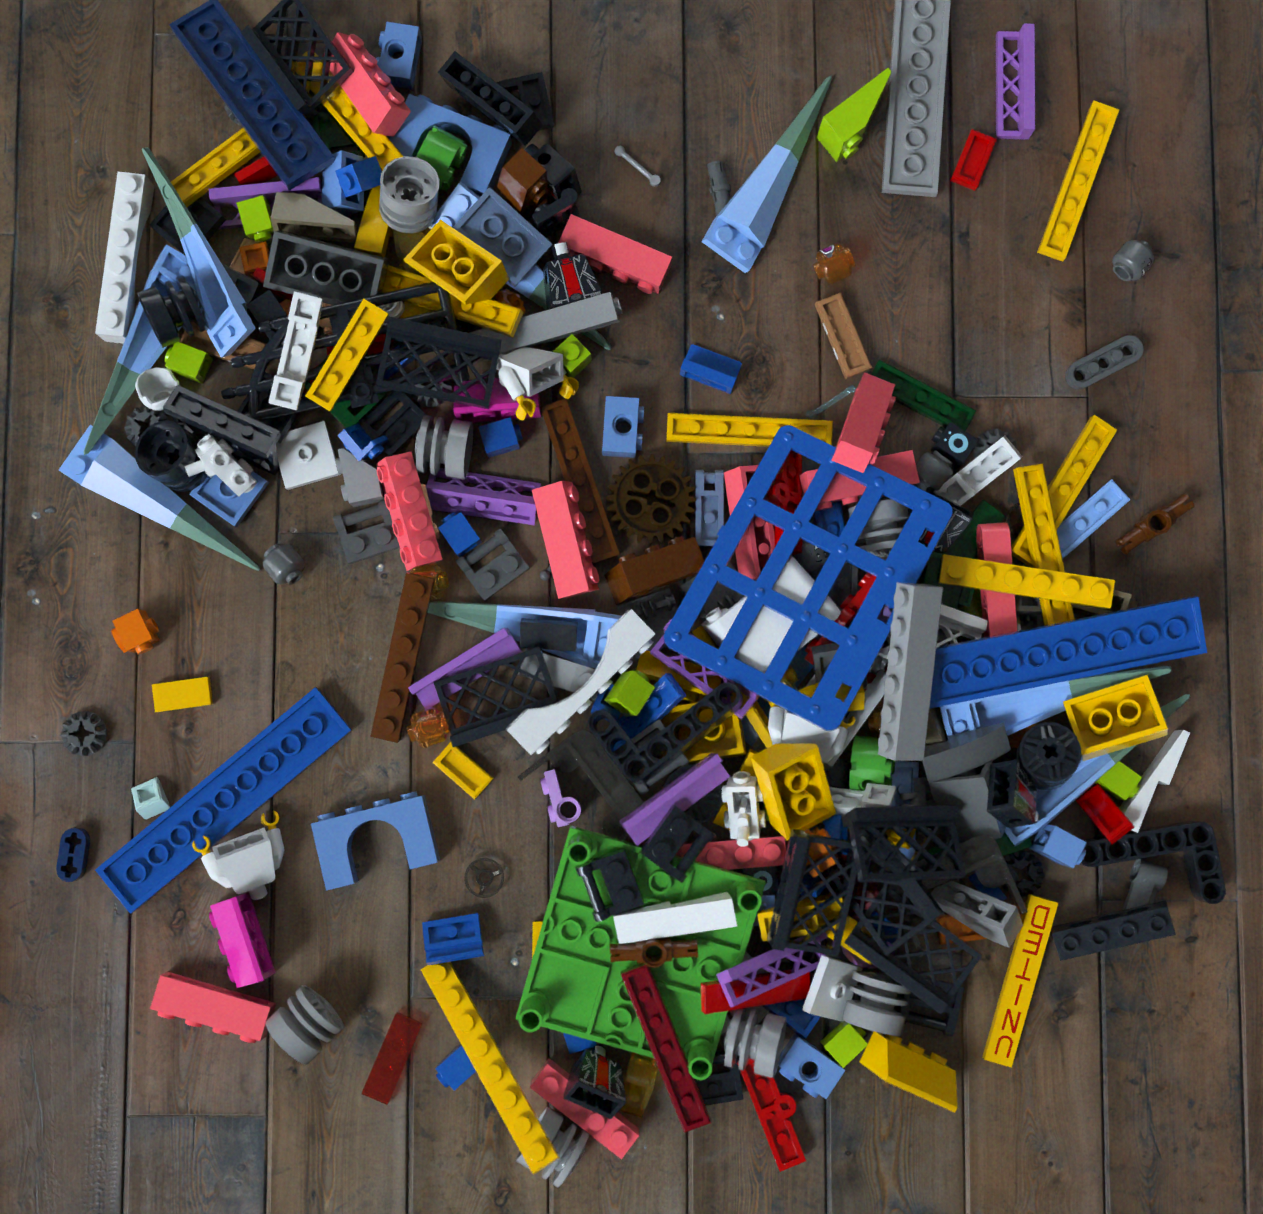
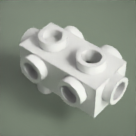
M210 434L204 436L198 442V448L195 449L200 461L184 466L189 477L203 471L210 478L217 475L238 496L248 493L257 484V481L251 475L252 467L243 458L238 461L231 454L234 450L224 439L217 441Z
M745 771L736 772L733 774V777L728 778L727 785H722V801L728 804V811L724 813L725 828H730L731 839H737V844L744 847L748 845L750 840L760 838L761 827H766V811L760 810L759 802H763V796L756 776H750V773Z

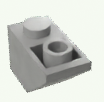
M344 448L338 449L339 458H335L338 474H343L345 484L341 485L344 501H349L352 507H358L385 500L383 487L377 476V469L363 460L358 461L353 454Z

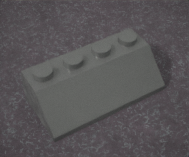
M274 231L263 287L289 294H294L295 291L321 298L323 303L335 305L381 294L390 259L286 231Z

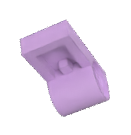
M556 769L544 772L545 778L540 779L544 795H550L552 805L547 806L551 823L557 822L558 827L569 825L580 816L581 804L574 797H563ZM570 801L575 804L577 811L573 817L567 818L562 815L560 808L564 802Z

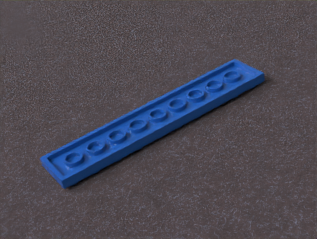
M1191 596L936 647L929 708L1207 653L1199 597Z
M315 687L95 869V871L130 914L134 913L202 856L200 852L193 849V841L202 850L207 845L203 836H207L211 840V849L353 730L322 692Z

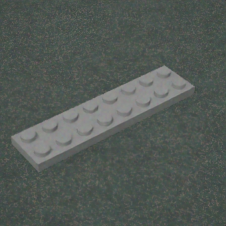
M895 0L890 64L892 72L889 79L882 193L936 197L938 194L951 0Z

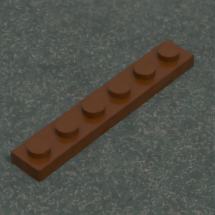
M567 399L541 406V412L565 481L572 482L579 493V501L577 503L579 511L585 518L586 527L584 531L586 539L589 540L592 546L593 553L591 559L593 564L620 556Z
M409 572L405 575L370 737L395 743L400 741L410 696L408 687L412 685L435 578Z

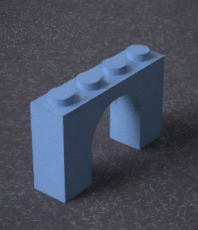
M409 94L405 104L411 112L394 137L390 136L389 139L403 156L416 157L423 141L434 125L446 132L457 133L467 139L472 146V154L460 182L479 197L489 187L493 190L512 145L511 135L501 126L493 125L491 127L484 124L476 116L468 115L466 117L459 114L451 106L443 105L441 107L434 104L426 96L418 95L416 97Z
M417 791L400 795L401 801L390 804V800L387 798L372 802L374 808L363 810L362 805L345 809L346 815L335 817L334 812L317 816L319 822L311 823L326 891L358 882L351 845L356 831L370 820L388 822L399 831L403 839L410 869L441 861L425 795L418 796Z

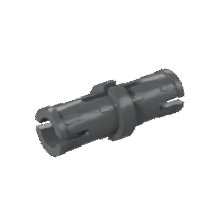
M713 161L707 164L711 182L709 192L713 196L716 216L730 201L729 193L731 192V186L727 183L724 161Z

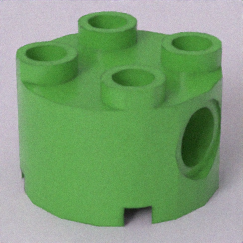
M434 125L423 141L416 157L428 162L436 170L439 177V191L444 190L447 192L454 180V167H461L466 157L465 151L468 145L464 144L463 140Z
M855 736L851 754V790L865 791L867 783L892 786V779L888 778H891V775L895 773L896 761L878 755V737Z

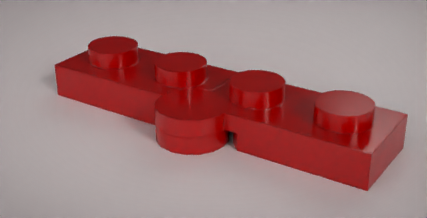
M791 450L775 479V484L771 486L767 493L770 503L794 514L802 499V485L799 476L802 474L801 454ZM775 526V546L784 532L783 529ZM802 539L799 540L792 555L802 553Z
M868 572L858 584L862 588L855 596L850 594L840 606L843 610L834 622L847 628L859 611L876 576ZM823 636L819 640L814 638L805 649L808 654L804 659L814 666L812 647L834 642Z
M749 1059L745 1070L740 1071L779 1171L781 1172L806 1162L789 1118L796 1111L794 1098L788 1093H780L774 1078L755 1074L754 1060Z

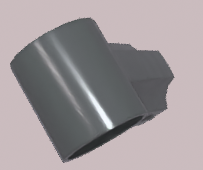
M1137 859L1130 872V881L1132 883L1122 910L1154 903L1157 892L1163 888L1166 882L1167 868L1144 859Z

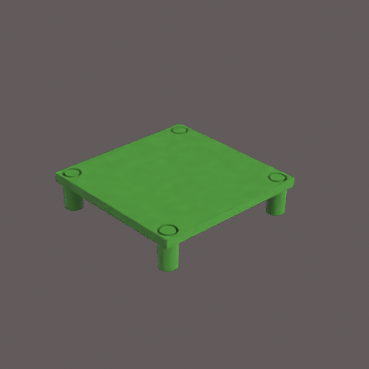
M570 825L515 1019L519 1020L520 1027L527 1032H535L540 1027H545L654 1058L621 977V971L641 963H637V960L611 963L610 944H619L614 918L611 916L606 920L595 922L592 914L594 909L582 877L577 875L575 869L577 865H582L591 859L625 848L644 899V905L633 909L668 901L672 905L728 892L732 898L737 927L663 937L671 938V941L697 938L698 958H672V961L664 962L659 967H650L688 1060L690 1075L697 1080L708 1078L712 1072L713 1059L728 1011L704 1014L701 1011V983L717 981L718 977L716 974L742 963L757 911L761 907V897L766 884L765 880L694 861L685 874L687 876L686 879L681 883L639 852L643 847L642 845H636L635 843ZM675 855L670 864L676 867L683 857ZM600 869L594 870L592 873L604 905L612 904ZM655 945L648 947L646 950L648 954L654 956L662 952L661 948Z

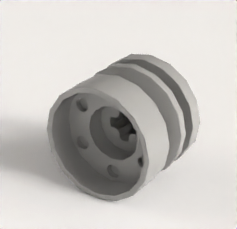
M404 156L386 164L381 172L379 212L383 221L390 228L403 233H416L432 225L437 214L439 177L436 170L428 162L418 157Z
M424 415L415 442L417 472L425 474L430 462V473L436 476L441 464H445L447 477L466 479L472 453L473 422L454 419L449 431L445 430L443 417L437 418L434 428L433 416Z
M892 499L879 501L864 528V533L860 535L857 544L866 543V545L859 548L879 558L888 557L903 527L898 528L897 523L909 518L907 507ZM856 506L848 509L849 518L851 517Z
M853 971L852 978L864 983V985H850L849 989L855 994L860 995L861 998L860 1000L846 1001L842 1019L864 1029L901 1036L906 1016L894 1010L895 1005H909L908 999L897 994H911V992L885 973Z
M301 985L296 990V996L288 998L287 1003L291 1011L285 1007H279L266 1020L265 1024L273 1039L285 1052L298 1062L309 1064L322 1051L319 1039L331 1042L334 1037L333 1033L339 1034L344 1029V1024L332 1005L324 997L306 985Z
M746 1008L736 1009L726 1033L724 1065L733 1068L737 1056H740L739 1070L744 1071L749 1059H753L755 1074L774 1078L781 1057L787 1018L767 1013L763 1024L760 1025L757 1024V1010L752 1009L748 1021H745Z
M547 1107L539 1117V1121L560 1158L543 1169L542 1178L546 1180L552 1171L556 1170L551 1184L558 1188L573 1173L581 1160L589 1134L582 1129L576 1138L573 1139L572 1137L577 1129L575 1123H572L565 1132H562L560 1128L564 1116ZM519 1151L516 1158V1162L520 1163L521 1165L530 1170L523 1155Z

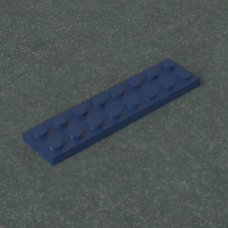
M209 0L169 24L175 36L289 191L333 164L335 158L304 115L297 111L218 0Z

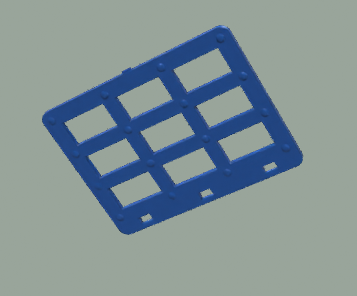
M786 425L781 427L776 433L725 526H721L717 533L719 537L664 633V642L673 651L825 731H834L844 719L891 631L897 582H917L951 519L952 507L948 502L869 463L864 473L834 462L832 457L836 447L793 426ZM791 450L821 464L794 514L764 500ZM836 473L866 486L840 537L810 523ZM882 495L913 510L886 561L855 546ZM754 516L784 530L757 581L727 567ZM925 529L934 532L927 547L919 543ZM800 539L830 553L802 605L772 590ZM846 562L876 576L849 629L819 614L823 603ZM717 583L747 597L719 649L689 634ZM884 605L893 609L886 624L877 619ZM763 606L793 621L765 674L735 658ZM809 630L840 645L812 698L781 683ZM842 683L852 686L844 702L835 697Z

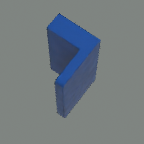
M692 344L682 363L679 375L731 394L742 363Z

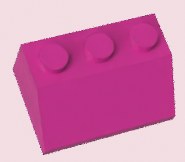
M495 378L489 409L454 403L453 409L456 419L483 423L500 421L510 417L511 420H518L515 412L519 404L517 400L513 401L506 387L500 384L499 378ZM475 384L467 389L472 398L484 400L486 391L481 384ZM454 386V392H455L456 390L459 389V386ZM539 393L531 397L524 396L533 400L536 404L533 416L530 417L527 413L525 419L541 418Z
M249 892L211 905L209 918L212 926L218 929L220 935L218 945L221 953L227 956L230 965L227 966V972L231 982H235L237 988L263 981L276 973Z

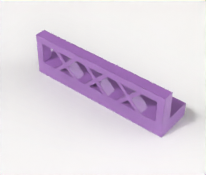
M1024 23L1019 32L998 31L996 34V139H1029L1035 130V24ZM1003 40H1017V51L1010 55L1003 48ZM1009 63L1017 70V77L1013 81H1010L1003 74V68ZM1009 89L1018 97V102L1012 108L1003 100V94ZM1009 115L1018 123V131H1003V121Z
M319 177L309 178L290 191L282 181L209 189V198L214 208L222 214V208L234 207L238 210L237 202L263 195L271 203L272 211L276 192L304 194L310 198H318V202L322 204V183ZM238 213L233 220L225 221L219 229L243 227L240 214Z
M440 468L436 476L431 475V473L429 475L426 489L432 510L455 512L457 514L462 512L463 515L535 525L537 510L534 498L521 495L518 492H532L533 489L541 487V483L468 472L466 479L450 478L446 476L445 468ZM436 477L450 480L447 483L435 482ZM470 482L476 483L477 486L467 487L464 484ZM496 486L503 487L505 490L499 492L493 491L491 488Z
M670 619L669 622L665 625V627H664V633H665L666 629L668 628V626H669V624H670V622H671V619ZM664 635L650 651L651 655L707 695L713 691L707 683V677L718 675L724 679V683L730 682L735 684L740 692L749 697V700L742 709L734 713L740 719L744 718L760 697L713 671H706L702 665V672L689 673L685 670L684 660H690L689 658L679 654L680 656L667 657L660 652L665 645ZM680 661V662H681V666L678 665V664L675 663V662ZM703 677L704 683L700 681L698 678ZM728 691L724 693L727 699L722 696V702L724 704H731L730 693L735 692Z
M503 628L409 686L408 689L412 695L416 694L425 710H429L440 703L434 682L519 654L522 650L509 629ZM490 669V670H487V671H484V672H485V673H488V672L492 671L493 669ZM473 675L469 684L482 677V675ZM467 677L458 681L464 684ZM452 682L442 685L447 698L462 689V687Z
M710 753L619 821L636 845H639L651 836L672 805L684 811L730 777L720 763L722 759L718 754Z
M826 932L816 938L819 944L820 941L828 938ZM804 935V936H802V937H800V938H797V939H795V940H793V941H800V940H802L803 938H805V937L808 936V935ZM785 948L784 951L773 949L716 975L730 1007H733L817 969L821 956L826 955L815 953L818 961L811 964L802 960L804 953L802 950ZM782 958L794 962L792 973L789 975L778 970ZM800 965L804 966V968L798 970ZM760 968L771 973L767 985L754 981L757 970ZM750 973L749 978L745 977L744 975ZM776 975L781 977L780 979L775 981ZM735 979L747 983L744 995L736 998L729 983ZM752 986L758 988L754 991H751Z

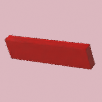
M792 969L783 970L782 972L789 975L792 973ZM810 972L733 1007H730L719 980L701 983V1011L704 1014L806 999L810 989ZM771 973L757 974L754 981L767 985ZM776 975L775 981L780 979L781 977ZM738 979L729 982L736 998L744 995L747 983ZM752 986L751 991H754L758 988Z

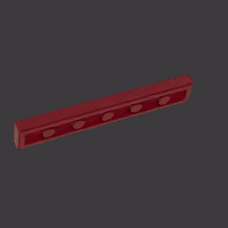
M641 963L621 971V977L684 1133L710 1124V1115L696 1080L689 1073L688 1060L651 968L645 965V963Z

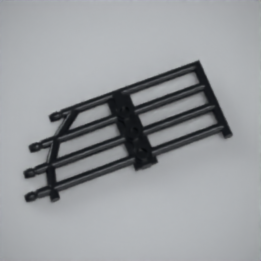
M430 282L322 307L320 320L330 319L333 334L316 338L314 350L337 344L363 299H366L375 306H381L438 292L442 309L401 319L423 324L445 320L447 329L458 331L450 294L436 283ZM288 316L275 318L272 321L266 320L258 324L260 332H269L272 329L277 331L262 351L231 359L233 368L256 364L250 383L238 385L235 388H226L221 391L223 399H233L236 396L249 395V412L243 413V415L259 422L322 407L308 398L300 400L297 410L281 406L260 409V392L271 390L274 377L264 380L263 377L269 361L281 358L283 346L280 345L286 337L289 324ZM388 322L383 324L377 336L387 334ZM406 346L393 349L391 352L397 358L409 349ZM424 347L416 353L421 355L434 351L432 348ZM382 352L372 355L365 354L347 384V389L343 391L337 403L350 400L352 408L378 403L379 393L392 391L376 387L371 366L380 364ZM453 353L455 364L449 366L454 369L465 361L460 354ZM388 356L387 362H391L392 359ZM323 366L309 369L306 381L316 379ZM445 367L429 370L435 380L448 373ZM467 367L456 373L461 383L471 381ZM423 371L412 377L411 381L414 385L430 382V379ZM402 377L393 378L385 381L396 382Z

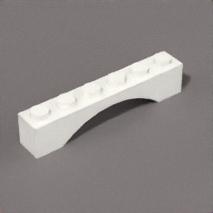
M117 173L95 334L105 342L124 344L136 312L135 277L137 257L143 229L151 212L154 185L145 174Z
M632 609L628 610L608 629L602 658L594 673L582 687L557 703L540 708L525 709L506 730L530 755L534 752L540 754L551 743L548 738L555 731L558 734L562 733L571 724L569 718L576 711L581 714L592 703L589 698L596 691L600 694L603 693L613 683L610 678L617 671L622 674L631 666L633 662L630 658L639 651L642 654L654 643L651 638L655 633Z

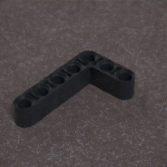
M730 682L722 683L639 749L608 711L597 710L593 712L589 717L588 727L623 774L630 781L639 785L651 780L737 712L743 704V696L735 684ZM728 691L735 692L737 697L733 703L724 704L722 702L724 693ZM703 710H712L714 715L710 721L701 722L699 720V715ZM603 718L609 719L610 725L607 730L598 731L597 723ZM682 727H688L691 731L690 736L686 740H678L676 738L677 731ZM618 741H626V750L621 754H615V744ZM657 746H667L668 751L665 757L660 759L654 757V750ZM643 763L645 767L644 773L638 777L632 776L631 769L633 765Z
M1186 821L1141 829L1138 833L1128 832L1116 841L1119 845V851L1115 856L1110 854L1109 847L1111 843L1105 836L1083 840L1087 842L1085 847L1089 846L1092 851L1091 858L1087 861L1082 860L1079 864L1086 867H1096L1183 851L1190 889L1194 898L1201 902L1217 904L1226 895L1213 828L1205 822ZM1196 827H1199L1201 830V837L1198 841H1195L1192 836V832ZM1168 832H1171L1174 836V841L1170 846H1167L1165 843V836ZM1143 836L1146 839V847L1140 851L1137 847V841ZM1202 855L1207 859V864L1203 869L1198 865V860ZM1210 883L1213 891L1209 897H1206L1204 887Z

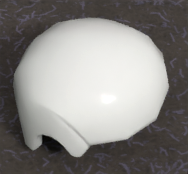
M160 367L145 370L138 376L135 383L141 402L149 409L159 411L163 410V406L176 385L180 386L179 381L174 377L170 369Z

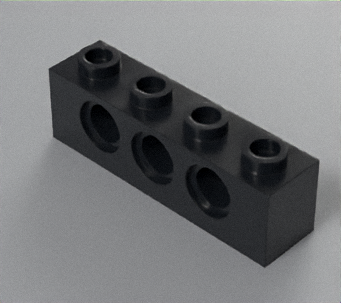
M456 51L453 52L438 71V74L448 87L497 125L501 126L524 146H527L543 126L533 110Z
M1166 900L1060 924L1052 928V935L1060 961L1176 935Z

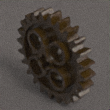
M651 454L649 461L645 462L643 456L639 455L638 464L629 459L630 468L626 469L620 466L619 470L622 475H612V479L617 484L608 485V490L614 493L613 495L606 496V501L614 503L607 508L608 512H616L611 518L612 523L620 521L621 524L618 527V531L620 532L627 528V538L629 539L633 534H636L637 543H640L643 537H647L648 544L651 545L653 537H657L660 544H662L663 535L665 534L671 540L674 539L673 530L675 529L682 533L683 528L680 523H690L689 518L685 514H694L695 511L688 506V504L696 502V498L689 496V494L695 491V487L686 486L691 477L682 478L681 475L684 472V467L675 470V460L667 465L665 464V456H662L659 462H656L654 455ZM639 476H644L649 480V485L644 489H639L634 485V480ZM664 484H671L675 487L676 493L668 497L661 493L660 488ZM632 491L644 497H649L650 493H653L656 500L673 503L675 507L670 508L659 502H653L652 506L647 505V499L629 496L627 492ZM629 503H638L642 508L641 512L638 515L629 514L626 511ZM657 510H663L668 514V520L664 523H658L653 519V513Z

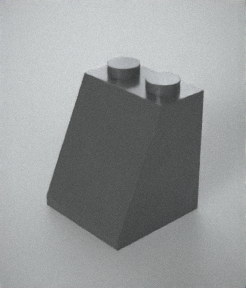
M999 757L964 773L929 783L936 806H958L960 817L955 819L959 843L982 839L994 841L1003 836L1006 826L987 812L990 765L999 763ZM942 828L946 842H948L947 829Z

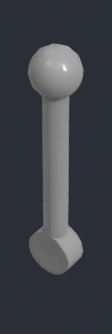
M623 146L615 148V154L622 156L650 180L651 186H659L660 177L658 175L649 173L625 152Z

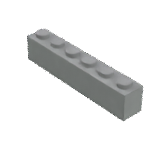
M897 582L890 648L887 656V675L884 683V703L881 711V730L878 739V755L894 761L924 759L943 587L918 583Z

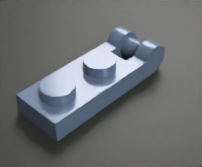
M695 470V539L699 547H713L719 537L717 533L721 526L724 525L723 470H715L714 473H704V470ZM704 484H714L715 490H704Z

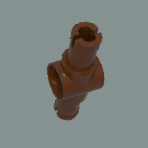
M1183 493L1167 506L1162 505L1155 511L1143 515L1139 522L1134 525V529L1121 538L1116 539L1118 547L1127 543V545L1120 549L1121 552L1127 555L1144 541L1149 542L1156 536L1166 533L1176 523L1177 518L1194 508L1193 501L1183 505L1190 497ZM1152 517L1158 520L1159 530L1151 527L1150 520Z
M656 938L636 941V943H611L610 959L611 963L637 960V963H645V965L655 968L661 966L664 962L672 961V958H698L697 938L671 941V938ZM655 945L660 947L662 952L654 956L648 954L646 950L648 947Z

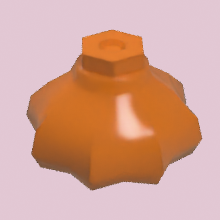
M507 288L496 293V301L519 308L524 312L523 315L525 314L524 302L520 299L519 294L511 292Z

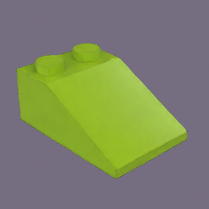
M889 68L823 117L817 139L836 162L843 157L849 159L858 151V145L863 139L862 136L892 71Z

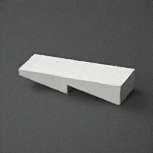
M1005 435L946 481L940 490L934 492L961 506L1023 456Z
M1174 730L1141 776L1142 779L1138 783L1140 785L1138 792L1131 799L1124 800L1119 807L1135 826L1129 832L1138 833L1157 784H1170L1190 732Z
M728 892L672 905L668 901L613 915L619 944L737 927L732 898Z

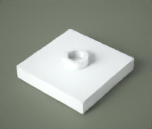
M325 421L290 430L285 435L281 444L276 443L278 463L285 489L290 490L339 475L335 463V453Z
M822 955L805 1000L803 1011L844 1022L842 1018L846 1001L852 1000L854 994L849 989L850 985H857L858 981L852 978L853 971H862L863 968Z

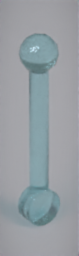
M852 385L815 410H808L806 418L814 420L817 414L845 396L850 395L856 388Z

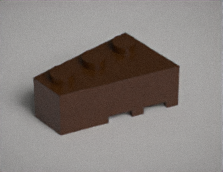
M521 148L502 167L497 188L501 191L500 197L526 221H529L539 206L544 203H550L547 170Z
M680 536L668 542L669 546L660 548V545L657 544L645 549V554L636 557L635 553H631L619 558L620 563L604 574L615 604L619 605L628 598L639 594L642 596L649 593L648 591L668 586L698 574L704 559L695 537L685 540L684 536Z

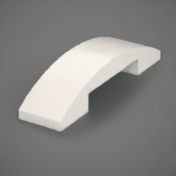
M294 291L277 375L274 376L269 398L270 404L293 410L298 409L315 346L323 302L321 298Z
M867 783L865 791L829 787L836 811L835 815L840 814L841 816L858 807H891L896 793V786Z

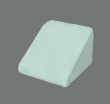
M158 777L131 788L136 811L144 819H149L170 808Z

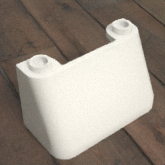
M791 555L772 590L802 605L815 580ZM744 596L730 609L724 608L720 610L717 607L706 615L705 618L707 620L701 625L718 647L721 646L747 597ZM827 596L819 614L834 621L838 618L841 611L832 599ZM763 606L735 658L765 674L793 621ZM809 630L799 649L818 634Z

